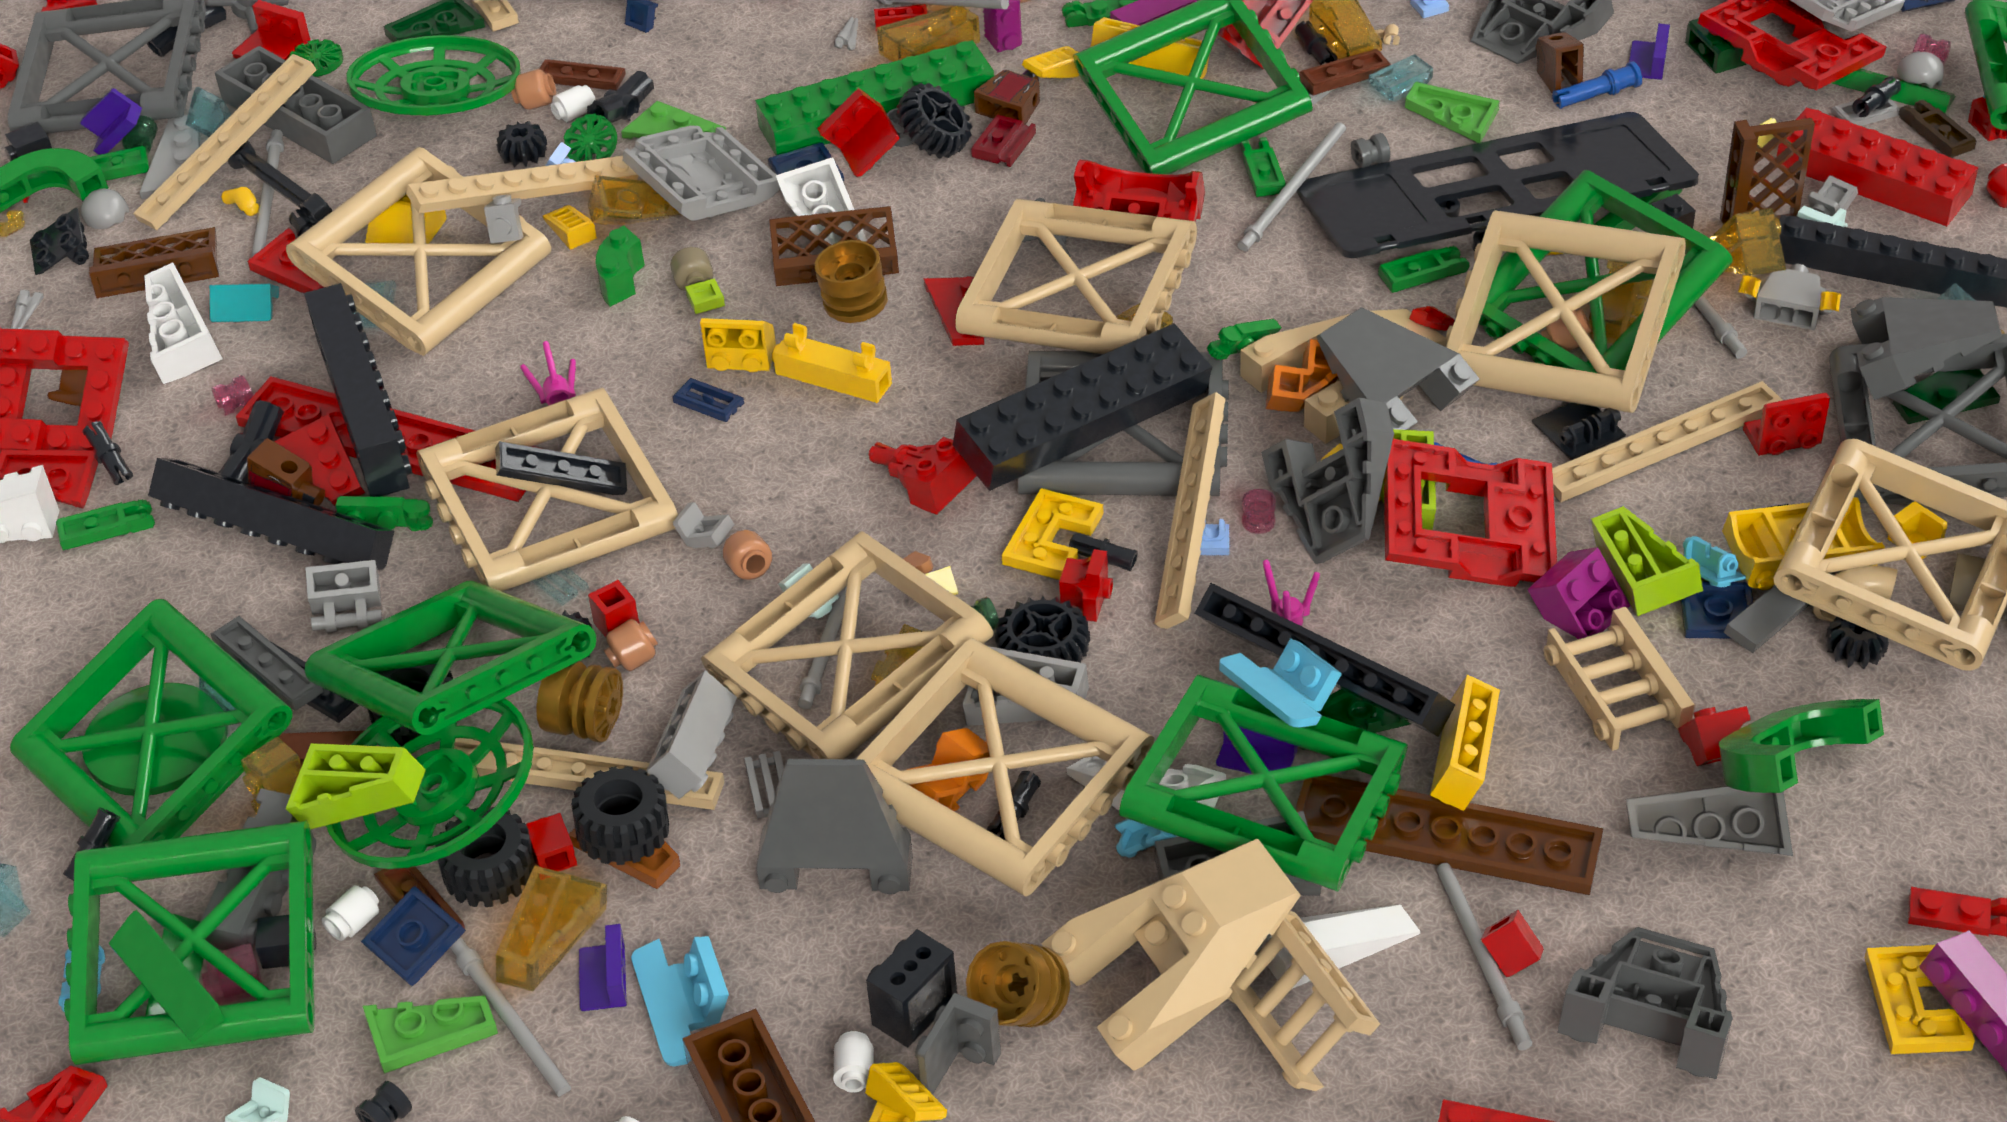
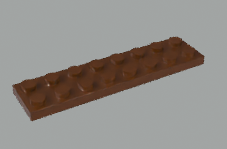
M1328 775L1304 779L1295 810L1297 812L1304 811L1308 829L1316 839L1337 845L1369 783ZM1398 789L1395 796L1388 795L1390 796V801L1385 816L1383 818L1377 816L1379 821L1372 841L1365 840L1367 841L1365 850L1367 852L1438 866L1448 863L1454 869L1590 895L1603 828L1469 803L1466 809L1462 811L1430 795Z

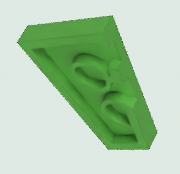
M1419 82L1414 83L1405 98V108L1477 143H1481L1499 111L1500 104L1499 100Z
M656 101L621 131L622 138L632 139L633 137L640 138L687 126H700L703 132L715 133L716 127H723L725 130L726 127Z
M485 995L438 999L434 1005L413 1006L412 1002H401L397 1004V1008L378 1009L377 1005L363 1006L384 1073L498 1034Z

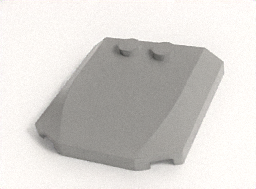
M1791 0L1819 19L1851 32L1900 11L1905 0Z
M687 126L647 135L637 139L633 149L629 150L626 148L623 152L622 161L681 215L691 221L755 206L773 197L780 190L776 174L723 127H716L715 133L703 132L700 126Z

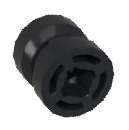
M384 1081L375 1090V1096L371 1100L366 1099L355 1108V1113L360 1122H394L396 1119L404 1118L412 1110V1104L399 1087L390 1081Z

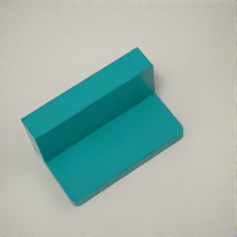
M272 284L209 285L210 321H270L273 317L272 299L279 297V286Z

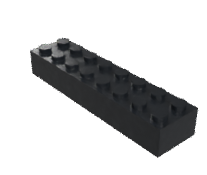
M341 283L304 293L317 343L370 497H381L409 489L407 475L412 474V469L407 454L401 455L405 453V441L401 430L397 431L399 429L394 410H390L392 407L387 391L383 390V380L380 371L376 370L377 365L372 350L369 351L368 338L363 330L352 294L345 295Z
M1173 323L956 419L952 445L985 487L991 491L1206 393L1212 366L1178 326Z

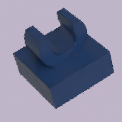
M627 0L625 25L645 33L649 32L654 27V20L656 19L655 8L658 7V4L650 0Z

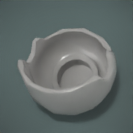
M1917 51L1901 59L1898 64L1897 74L1899 78L1907 83H1926L1928 88H1933L1937 81L1938 86L1942 85L1944 66L1940 58L1932 53Z
M108 188L94 190L84 199L81 205L82 218L87 226L95 229H106L114 225V223H122L125 212H130L125 199L117 191Z

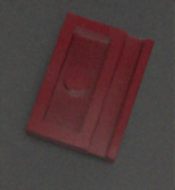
M996 115L972 146V157L999 164L1001 161L1006 162L1007 166L1011 167L1035 136L1036 124L1031 123L1030 126L1024 125V121Z

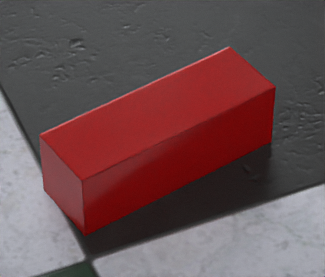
M926 4L874 9L876 31L929 27Z

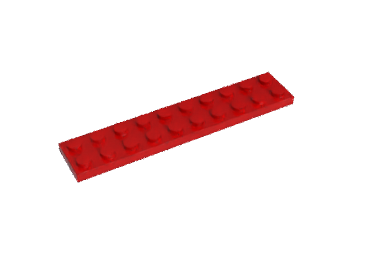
M270 376L236 415L238 426L245 428L255 401L262 400L278 406L284 413L275 436L282 438L329 414L348 455L357 458L335 393ZM390 409L394 410L399 426L397 431L401 430L406 445L405 453L401 455L407 454L412 473L423 476L417 459L416 452L418 450L475 431L404 411ZM496 459L479 465L496 469ZM467 475L449 480L453 485L519 502L526 490Z

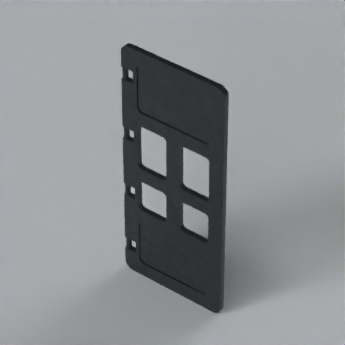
M1625 112L1370 165L1364 168L1308 178L1296 192L1339 252L1346 258H1360L1378 254L1385 250L1402 249L1487 229L1490 217L1495 210L1540 217L1559 195L1537 199L1524 185L1561 177L1566 178L1572 183L1583 170L1595 173L1637 198L1651 196L1653 193L1667 190L1674 191L1693 187L1698 184L1699 174L1641 114ZM1530 149H1540L1551 162L1519 169H1510L1499 156ZM1468 162L1476 163L1485 174V176L1433 187H1424L1414 176L1415 173ZM1497 191L1502 193L1511 205L1458 217H1448L1437 203Z

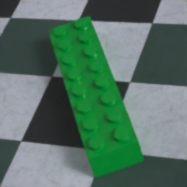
M973 40L963 41L942 49H934L920 55L908 56L902 60L879 64L873 68L854 71L844 76L825 79L815 84L796 87L793 90L770 94L764 98L757 99L755 104L758 126L776 156L821 142L826 145L831 142L821 136L817 128L858 88L879 102L886 114L896 109L905 92L919 83L924 85L931 83L934 88L939 85L942 91H949L950 96L957 99V103L960 106L975 103L974 91L994 77V70Z

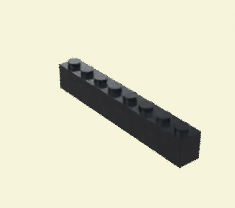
M1781 215L1774 235L1771 261L1791 265L1802 264L1811 269L1965 300L1993 301L1995 306L2007 308L2006 258L1934 245L1925 241L1899 238L1894 235H1883L1862 229L1837 226L1828 222L1822 223L1802 219L1797 216Z
M157 458L148 493L149 497L161 500L160 506L174 510H180V507L187 509L186 514L201 519H206L208 516L214 518L213 523L218 526L233 528L235 525L241 527L240 533L248 536L260 537L261 534L268 536L269 543L279 546L291 544L296 546V552L305 555L315 556V553L324 555L323 561L331 564L375 560L377 569L383 570L387 565L395 532L394 530L180 459Z
M1210 583L1194 613L1209 624L1277 658H1280L1290 638L1301 642L1342 673L1335 685L1336 687L1437 737L1442 732L1456 705L1439 692L1213 583Z

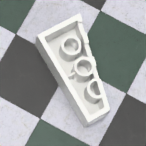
M172 262L144 275L146 302L149 306L147 318L151 331L149 333V342L152 346L150 358L162 383L165 384L188 376L222 360L174 263Z
M43 465L33 467L30 473L19 475L18 472L4 475V479L0 480V543L12 540L37 541L43 538H53L59 508Z

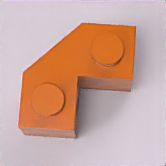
M1309 340L1303 353L1302 368L1282 365L1274 366L1268 379L1266 409L1299 412L1305 407V399L1336 382L1338 375L1337 373L1332 374L1318 340Z
M968 728L943 732L936 744V752L932 763L910 769L990 757L986 741ZM989 773L910 784L909 786L949 809L956 811L960 808L956 802L970 788L977 791L984 784Z

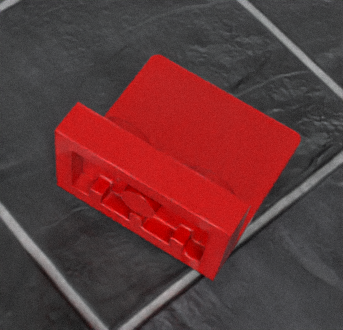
M258 0L252 5L258 29L232 51L233 58L238 59L254 48L261 46L280 58L287 60L290 57L291 51H295L296 46L302 43L307 44L308 41H311L304 13Z
M860 88L817 128L821 136L841 149L856 177L863 176L900 139L882 105Z
M1825 392L1765 404L1762 418L1744 422L1743 431L1758 456L1765 454L1778 455L1786 450L1801 447L1804 449L1812 448L1817 444H1822L1830 397Z

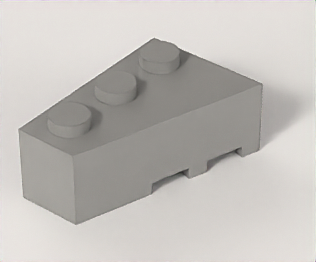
M990 647L1086 699L1089 683L1085 663ZM969 686L963 702L966 725H984L978 691ZM993 691L998 723L1046 720Z

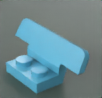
M1291 638L1273 669L1268 667L1260 668L1242 653L1223 657L1219 663V670L1286 724L1297 728L1317 725L1322 716L1317 711L1322 710L1342 674L1301 642Z
M709 936L694 937L690 952L685 954L684 963L668 966L660 939L636 949L631 956L663 1060L669 1066L675 1067L687 1064L682 1038L691 1035L690 1031L720 1023L729 996Z

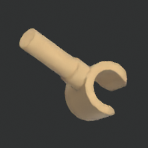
M1395 24L1387 25L1385 30L1361 29V35L1383 38L1384 44L1390 45L1391 35L1394 36L1393 45H1398L1400 37L1397 36L1399 28Z

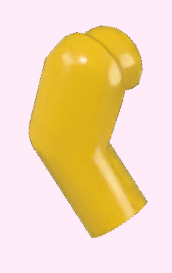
M239 187L223 191L221 197L225 204L236 203L238 208L244 211L247 216H254L258 213L259 204L256 203V198L249 188Z

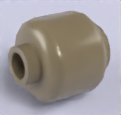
M687 247L677 251L672 257L670 263L671 271L679 289L686 291L685 286L713 279V268L709 256L704 250L698 247Z

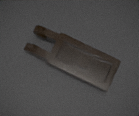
M1919 100L1915 103L1914 108H1911L1909 105L1900 108L1899 118L1910 127H1913L1948 157L1953 158L1975 149L1976 138L1930 103Z

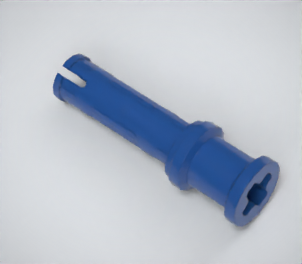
M1631 61L1625 67L1616 70L1607 69L1597 78L1555 90L1552 93V99L1554 103L1559 102L1556 105L1559 109H1562L1563 107L1605 93L1616 95L1621 89L1630 86L1634 88L1640 87L1642 85V74L1637 63Z

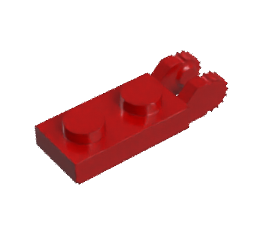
M1911 887L1909 893L1908 924L1958 932L1970 930L1972 934L1983 936L1992 934L2007 937V898L2000 897L1991 901L1989 898ZM1991 915L1998 916L1997 918L1991 919Z

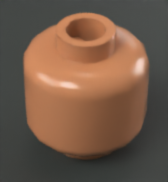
M536 69L518 75L515 88L511 91V94L516 104L520 103L525 109H534L552 103L553 96L556 95V86L549 73L546 74L543 70Z
M1582 309L1574 310L1573 314L1589 336V333L1593 331L1587 316ZM1561 318L1546 326V330L1541 332L1542 336L1569 352L1579 347Z
M741 530L732 534L726 540L723 547V559L735 575L741 579L751 580L762 576L769 569L772 562V551L769 545L756 532Z
M630 619L607 634L606 641L609 647L604 652L615 668L622 665L625 670L632 671L654 658L656 654L654 647L658 645V642L644 621L638 623L634 619Z

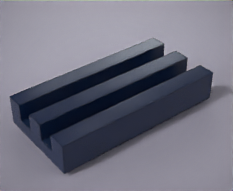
M690 378L672 396L673 403L723 422H727L730 419V415H734L737 412V408L744 404V397ZM694 389L696 391L702 392L703 394L699 395L689 390ZM713 397L726 401L729 404L726 405L715 401Z

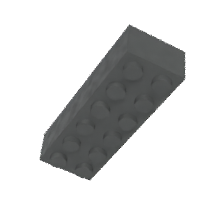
M258 46L215 72L222 101L238 109L286 60ZM313 75L264 123V125L272 130H281L283 136L331 164L336 163L377 136L370 107Z

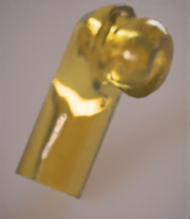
M21 210L7 212L8 221L0 222V237H7L24 227L26 221L23 220L24 213Z

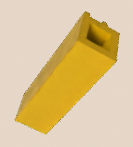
M793 323V334L786 333L784 339L774 347L772 352V361L774 362L777 375L875 403L880 401L892 384L890 361L875 358V345L862 342L861 353L825 344L806 338L807 328L801 324Z

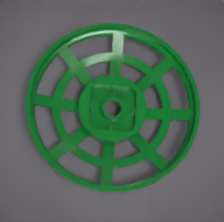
M436 35L399 40L372 49L357 58L349 66L346 75L347 88L350 94L357 101L368 107L394 114L429 116L463 112L495 102L515 88L516 78L521 74V69L517 56L508 48L498 43L475 37ZM434 50L433 60L399 66L391 59L408 53ZM445 50L470 51L486 56L475 64L462 60L445 59ZM497 59L503 62L512 74L495 80L493 73L486 67ZM378 63H381L389 70L375 84L359 80L365 71ZM477 74L486 81V83L470 85V79ZM396 77L401 79L400 87L386 86ZM357 87L375 91L377 99L365 95ZM484 90L482 94L474 99L467 97L471 92ZM384 93L401 95L403 99L391 101Z
M504 698L486 707V709L496 711L502 715L490 733L473 726H457V722L431 735H420L407 742L402 747L412 754L427 745L440 741L439 749L429 751L416 758L426 770L415 801L410 804L394 807L398 815L381 826L377 822L376 813L364 815L363 820L369 833L350 842L344 835L341 822L326 825L329 835L341 851L354 861L370 867L384 869L410 868L428 864L449 856L469 845L504 816L517 799L527 781L532 766L534 747L532 733L521 712L512 702ZM381 717L359 735L351 745L376 746L378 744L383 747H401L390 734L402 727V725ZM513 723L523 739V756L521 762L507 768L506 754L499 740ZM456 738L473 739L481 742L469 756L461 750L454 749ZM492 751L496 759L497 770L495 773L479 777L476 766ZM515 778L499 803L482 818L497 799L504 782ZM440 784L436 789L429 791L434 785ZM492 787L487 798L475 812L467 807L476 791ZM454 816L462 822L447 832L432 837L437 824L443 823ZM407 823L420 827L415 840L399 839L390 835ZM470 828L465 833L454 838L453 840L431 850L425 851L427 847L434 846L436 844L447 841L455 837L456 835L462 833L466 829ZM378 841L393 848L410 849L407 856L389 858L369 856L359 852V850Z

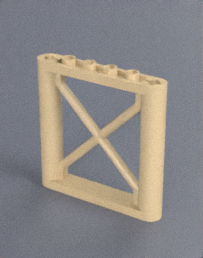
M417 147L288 244L286 252L296 267L323 287L341 283L345 295L352 294L357 312L406 348L424 356L551 253V245L543 233L527 223L520 215L523 233L521 240L507 241L503 244H426L424 213L418 214L412 202L413 243H343L405 196L408 184L463 177L452 166L446 165L424 148ZM488 204L461 208L487 227L484 207ZM337 255L414 256L417 312L411 317L332 259ZM427 256H497L430 310Z
M1016 199L958 307L956 330L960 334L1097 354L1108 353L1160 330L1162 315L1165 310L1168 311L1170 308L1172 294L1180 286L1184 268H1188L1190 265L1191 253L1197 237L1196 223L1188 220ZM1025 235L1039 237L1067 275L1001 303L993 302L992 299ZM1053 235L1135 246L1079 269ZM1152 252L1164 253L1133 320L1117 319L1088 279ZM1076 285L1103 321L1018 309Z
M1495 210L1490 217L1482 243H1478L1474 254L1475 264L1472 271L1469 270L1466 275V290L1463 298H1459L1457 301L1456 319L1454 325L1450 326L1447 330L1446 347L1459 353L1480 378L1473 386L1634 413L1682 267L1686 247L1685 239ZM1530 248L1631 264L1573 297L1564 300ZM1503 251L1517 253L1553 308L1484 347L1471 345ZM1641 272L1656 274L1626 370L1610 368L1573 314V311ZM1561 318L1597 373L1495 355Z
M604 388L587 392L416 452L420 469L426 479L425 488L431 500H437V510L442 522H449V532L453 543L462 546L461 554L468 569L473 567L481 584L502 592L676 529L673 521L678 516L674 503ZM603 428L623 463H626V469L644 499L630 504L560 485L496 476V469L479 464L496 459L495 447L499 441L531 447L569 433L571 434L561 452L575 454L587 432ZM467 475L537 493L507 548L489 554L449 480ZM550 497L616 514L523 548Z
M1844 440L1839 445L1774 575V583L1784 594L1958 669L1966 671L1975 670L1983 662L2007 605V501L1861 440ZM1873 484L1985 531L1912 544ZM1859 488L1896 547L1824 559ZM1992 544L1962 615L1959 617L1921 559V556ZM1905 559L1945 623L1829 573Z
M860 531L702 656L701 661L708 673L740 699L751 715L754 717L760 715L774 733H783L794 749L797 751L803 749L814 759H845L896 717L967 640L973 638L984 644L993 637V630L987 620L974 608L871 536ZM872 572L877 573L942 619L944 623L936 630L854 639L862 580ZM847 587L840 641L770 648ZM924 646L845 711L852 653ZM838 655L830 716L817 727L747 674V672L761 663Z
M971 638L954 653L857 759L865 760L883 789V798L886 803L893 805L896 810V819L901 825L1018 893L1029 896L1055 866L1060 867L1065 862L1069 850L1078 840L1082 841L1088 835L1091 824L1099 815L1103 816L1108 812L1113 799L1121 790L1126 789L1154 744V737ZM966 685L978 691L990 757L903 771L892 767L896 760ZM993 691L1087 743L1004 755ZM1094 756L1106 761V764L1033 847L1021 841L1007 770ZM993 772L1005 840L909 785Z

